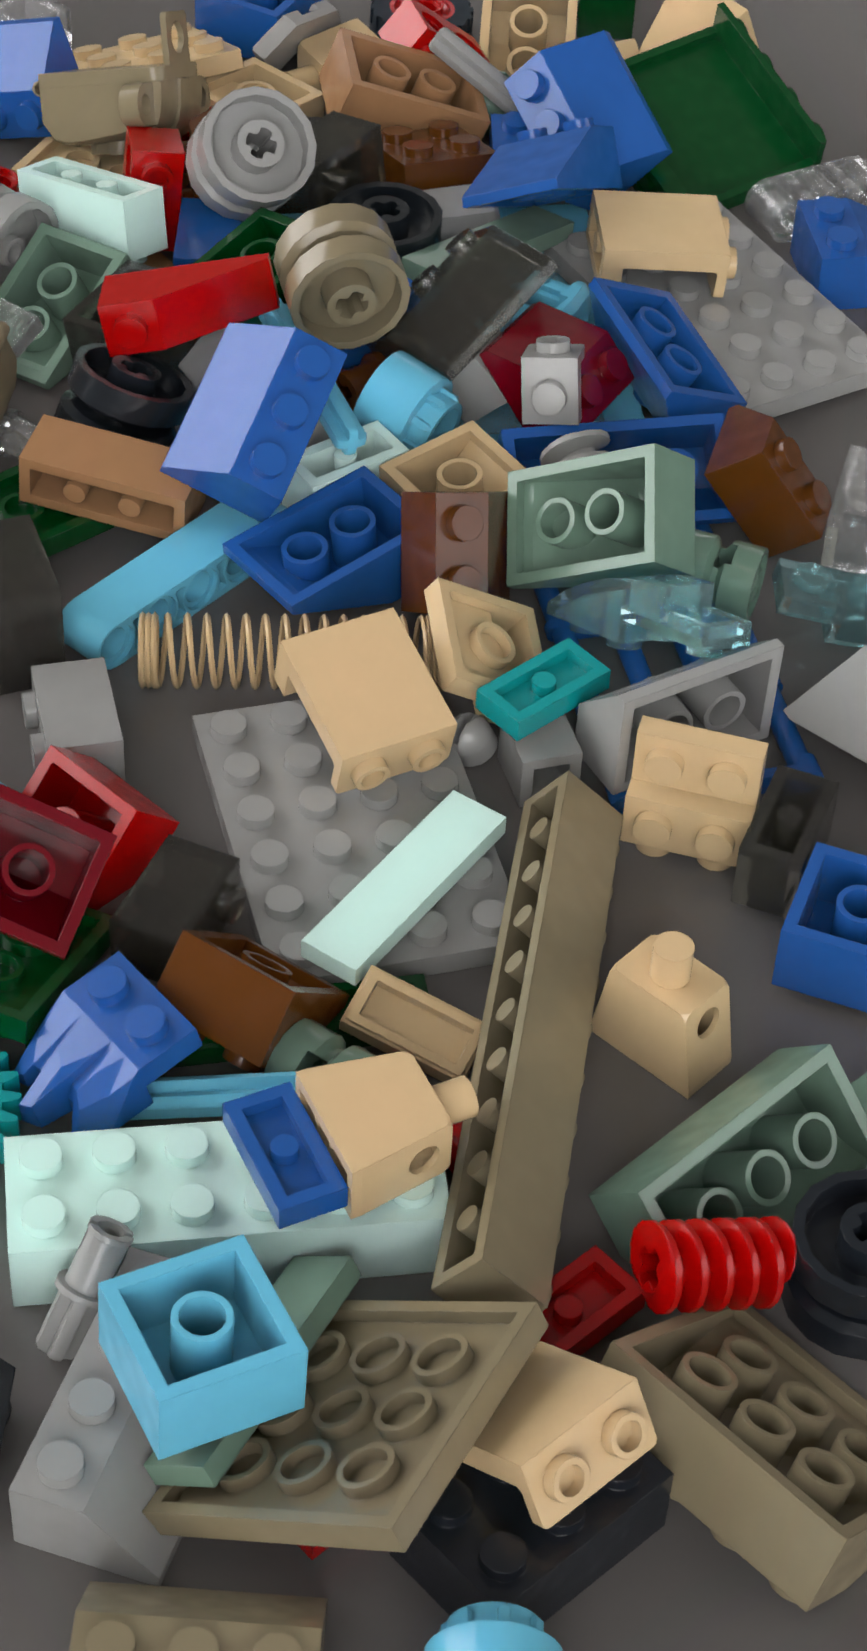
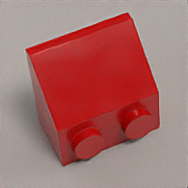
M50 745L22 792L27 796L117 835L87 906L94 910L100 909L149 875L180 823L95 758L54 745Z

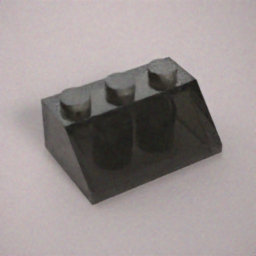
M494 225L474 232L467 228L450 241L445 248L449 256L437 268L435 265L429 266L410 284V288L414 293L409 298L407 311L395 328L377 341L366 344L371 351H379L385 357H389L394 352L403 350L447 377L449 382L453 381L559 268L552 258Z

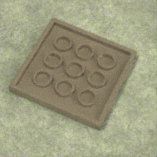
M345 1300L308 1353L305 1408L259 1424L216 1488L161 1485L142 1513L161 1535L405 1553L549 1325L537 1302Z

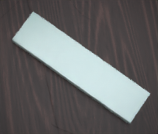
M453 790L301 940V957L356 986L365 977L370 966H376L505 834L506 816Z

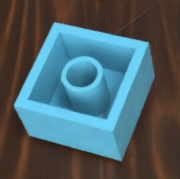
M244 1234L98 1283L99 1343L158 1461L305 1408L308 1348Z

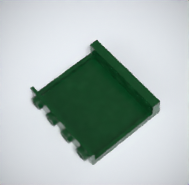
M724 2L717 5L713 26L624 59L673 151L632 185L636 192L717 195L718 201L726 209H730L818 173L827 142L821 126L811 120L799 104L795 91L785 85L774 70L769 56L759 50L748 35L743 21L736 18Z

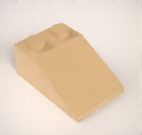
M483 0L479 46L489 62L499 71H505L510 77L540 50L575 40L578 0Z

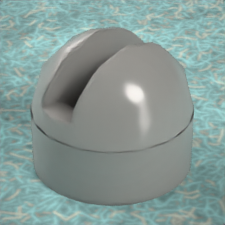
M471 712L460 713L454 718L458 725L452 747L454 751L458 752L463 766L475 767L488 761L495 753L498 745L497 736L490 723L482 716Z

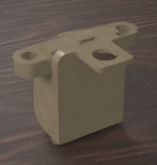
M176 10L160 13L164 64L85 68L38 74V81L33 84L32 90L36 96L40 97L42 121L54 140L77 147L91 145L93 155H124L127 126L179 129L181 137L189 132V120L209 109L210 92L206 79L201 75L197 76L196 62H190L185 11ZM173 24L178 33V47L176 51L173 47L171 36Z

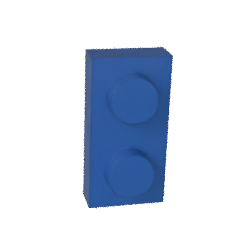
M291 1082L222 1103L223 1123L278 1229L348 1206V1186Z

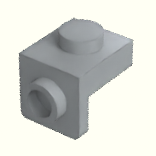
M548 335L537 338L536 343L527 346L521 356L522 424L579 425L582 419L581 363L585 357L584 344H570V338L567 336Z

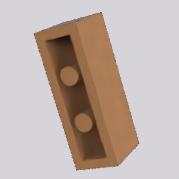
M43 414L19 456V501L89 518L162 539L167 538L197 518L206 500V494L159 471L170 447Z

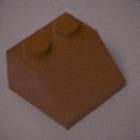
M741 405L728 408L704 476L752 544L767 547L769 549L768 558L821 539L832 507L831 496L826 485L821 480L815 479L802 460V454L796 441L792 437L785 435L773 417Z
M508 491L401 492V611L428 614L424 590L438 577L510 600V588L506 587Z
M184 929L156 986V989L197 1029L201 1041H204L205 1037L225 1047L222 1057L226 1061L252 1073H259L261 1068L266 1067L274 1048L282 1036L295 1023L307 1018L313 1019L326 1027L345 1007L350 997V994L242 934Z

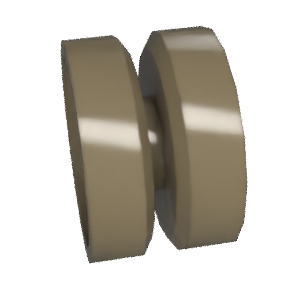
M330 203L309 210L289 224L276 243L273 264L294 326L337 349H354L375 342L395 328L407 311L411 293L407 275L400 256L397 254L387 223L374 210L355 203Z

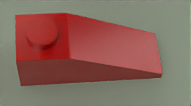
M269 253L105 276L97 310L109 356L114 357L166 350L226 328L229 322L240 323L278 309L280 307V300Z

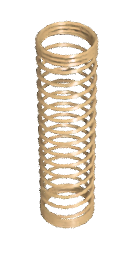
M142 611L139 614L138 623L139 686L142 689L145 686L148 689L151 686L154 689H159L162 686L168 648L171 681L173 687L179 689L183 682L188 647L191 682L193 687L198 690L203 679L207 644L211 684L217 690L222 682L227 640L230 682L232 687L237 690L240 687L246 640L251 687L257 690L261 680L266 635L269 680L271 688L276 690L279 686L274 678L275 670L269 615L265 613L261 618L256 673L250 615L245 613L242 616L236 673L231 618L227 612L223 615L216 675L211 616L206 612L203 615L198 673L196 676L191 615L187 612L183 619L177 676L171 614L167 612L164 615L159 667V616L156 612L151 614L148 611L145 614ZM286 613L281 616L277 656L280 641L284 640V636L285 639L292 638L290 620ZM305 613L300 618L298 636L304 634V631L305 633L311 632L309 618ZM325 613L320 616L318 630L330 626L328 616ZM345 614L340 616L338 624L348 621ZM402 614L399 618L409 634L406 617ZM420 615L415 623L413 643L418 651L419 635L422 627L423 662L439 691H441L429 616L424 617Z

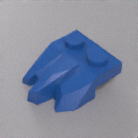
M118 951L62 991L26 1047L14 1070L18 1071L20 1083L26 1086L32 1085L19 1104L22 1121L42 1128L73 1111L71 1132L120 1128L153 1104L146 1086L203 1046L197 1029Z

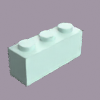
M59 156L17 169L19 192L51 206L58 219L59 229L125 252L134 265L142 264L147 261V256L168 248L162 186Z

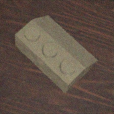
M90 1581L75 1610L69 1651H324L328 1598Z

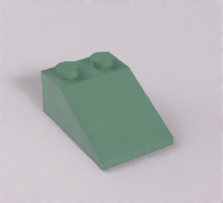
M40 224L0 287V321L7 323L10 327L7 340L17 358L16 378L49 390L69 374L74 356L80 346L91 343H106L97 304L105 276L137 271L127 253L48 224Z
M652 443L508 472L506 587L530 589L646 585L695 577L694 459L659 444Z

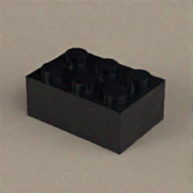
M648 1451L549 1529H544L532 1522L523 1495L516 1486L462 1463L405 1553L389 1552V1555L449 1615L466 1605L497 1601L527 1608L545 1622L665 1525L674 1474Z

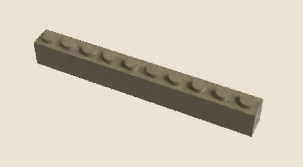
M569 770L527 799L523 806L471 1077V1084L478 1100L479 1113L477 1117L465 1120L462 1124L431 1291L445 1301L537 1302L543 1312L544 1309L548 1308L553 1292L551 1285L556 1250L561 1238V1217L565 1192L569 1185V1165L573 1139L577 1132L576 1119L580 1093L585 1081V1060L588 1041L592 1033L591 1021L595 995L600 983L598 975L602 949L607 937L605 929L609 903L613 895L612 884L616 858L620 851L619 838L623 818L620 812Z

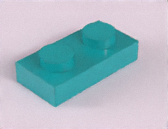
M567 638L478 688L475 708L512 738L519 741L578 707L579 703L590 700L609 689L611 669L572 639Z

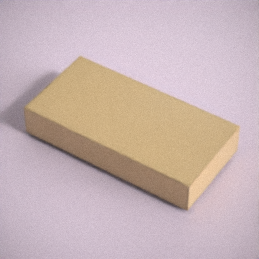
M371 965L340 1020L339 1029L387 1054L400 1051L412 1054L424 1073L444 1082L462 1075L468 1076L475 1061L482 1021Z

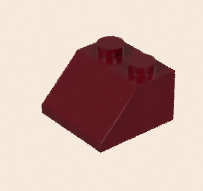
M540 301L530 305L479 356L521 426H549L522 424L521 356L529 344L536 343V339L542 336H567L570 338V344H584L585 357L581 363L582 419L580 423L593 422L635 379L628 367L626 357L617 348L607 330Z
M0 784V933L59 959H65L117 835Z

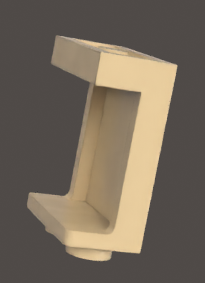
M593 190L586 238L594 277L621 282L623 269L706 272L711 296L723 298L727 279H734L737 270L736 247H730L728 242L730 231L728 217H722L717 195Z
M394 607L280 641L274 678L283 696L296 692L299 695L333 761L334 769L331 784L337 794L356 788L358 790H369L379 786L387 778L412 770L425 772L437 767L449 757L458 723Z
M539 1341L462 1463L516 1486L523 1495L532 1522L544 1529H549L656 1445L657 1436L637 1377Z

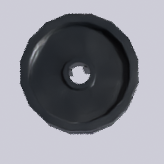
M376 181L354 185L343 190L330 202L355 203L374 210L387 223L397 254L401 260L405 255L441 242L443 210L434 197L419 188L397 182ZM417 283L419 299L423 300L432 294L433 290Z
M91 343L80 346L76 352L67 377L71 389L65 391L60 398L54 417L171 447L177 434L174 426L181 425L191 403L194 389L190 381L181 372L159 358L146 353L110 357L106 343Z
M867 1169L834 1173L817 1182L808 1189L796 1205L791 1228L796 1239V1265L790 1280L784 1283L781 1298L788 1318L807 1340L834 1355L867 1361Z

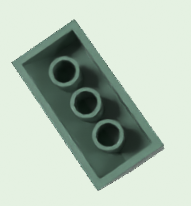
M831 1044L779 1048L588 1195L620 1256L630 1264V1241L633 1228L642 1220H656L660 1222L668 1219L686 1221L687 1219L706 1218L711 1220L713 1218L728 1217L735 1220L738 1217H757L760 1219L763 1216H778L792 1228L796 1205L812 1185L834 1173L867 1169V1115Z

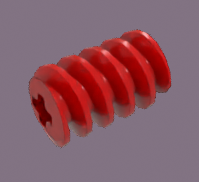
M763 1216L760 1219L757 1217H738L735 1220L731 1217L713 1218L711 1220L698 1218L687 1219L686 1221L668 1219L660 1222L656 1220H642L633 1228L630 1241V1262L633 1274L642 1288V1294L648 1307L655 1314H671L676 1308L681 1313H696L701 1307L706 1312H720L726 1306L731 1310H747L751 1305L756 1309H772L780 1300L784 1290V1283L790 1280L795 1270L797 1258L795 1234L788 1223L778 1216Z

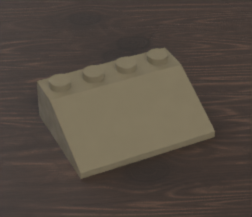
M726 1306L720 1312H706L701 1307L696 1313L680 1314L611 1342L600 1364L637 1377L657 1436L656 1445L649 1451L674 1474L670 1499L681 1503L704 1523L721 1545L737 1552L768 1579L769 1584L777 1594L788 1601L796 1603L805 1612L845 1591L867 1571V1400L751 1306L747 1310H731Z

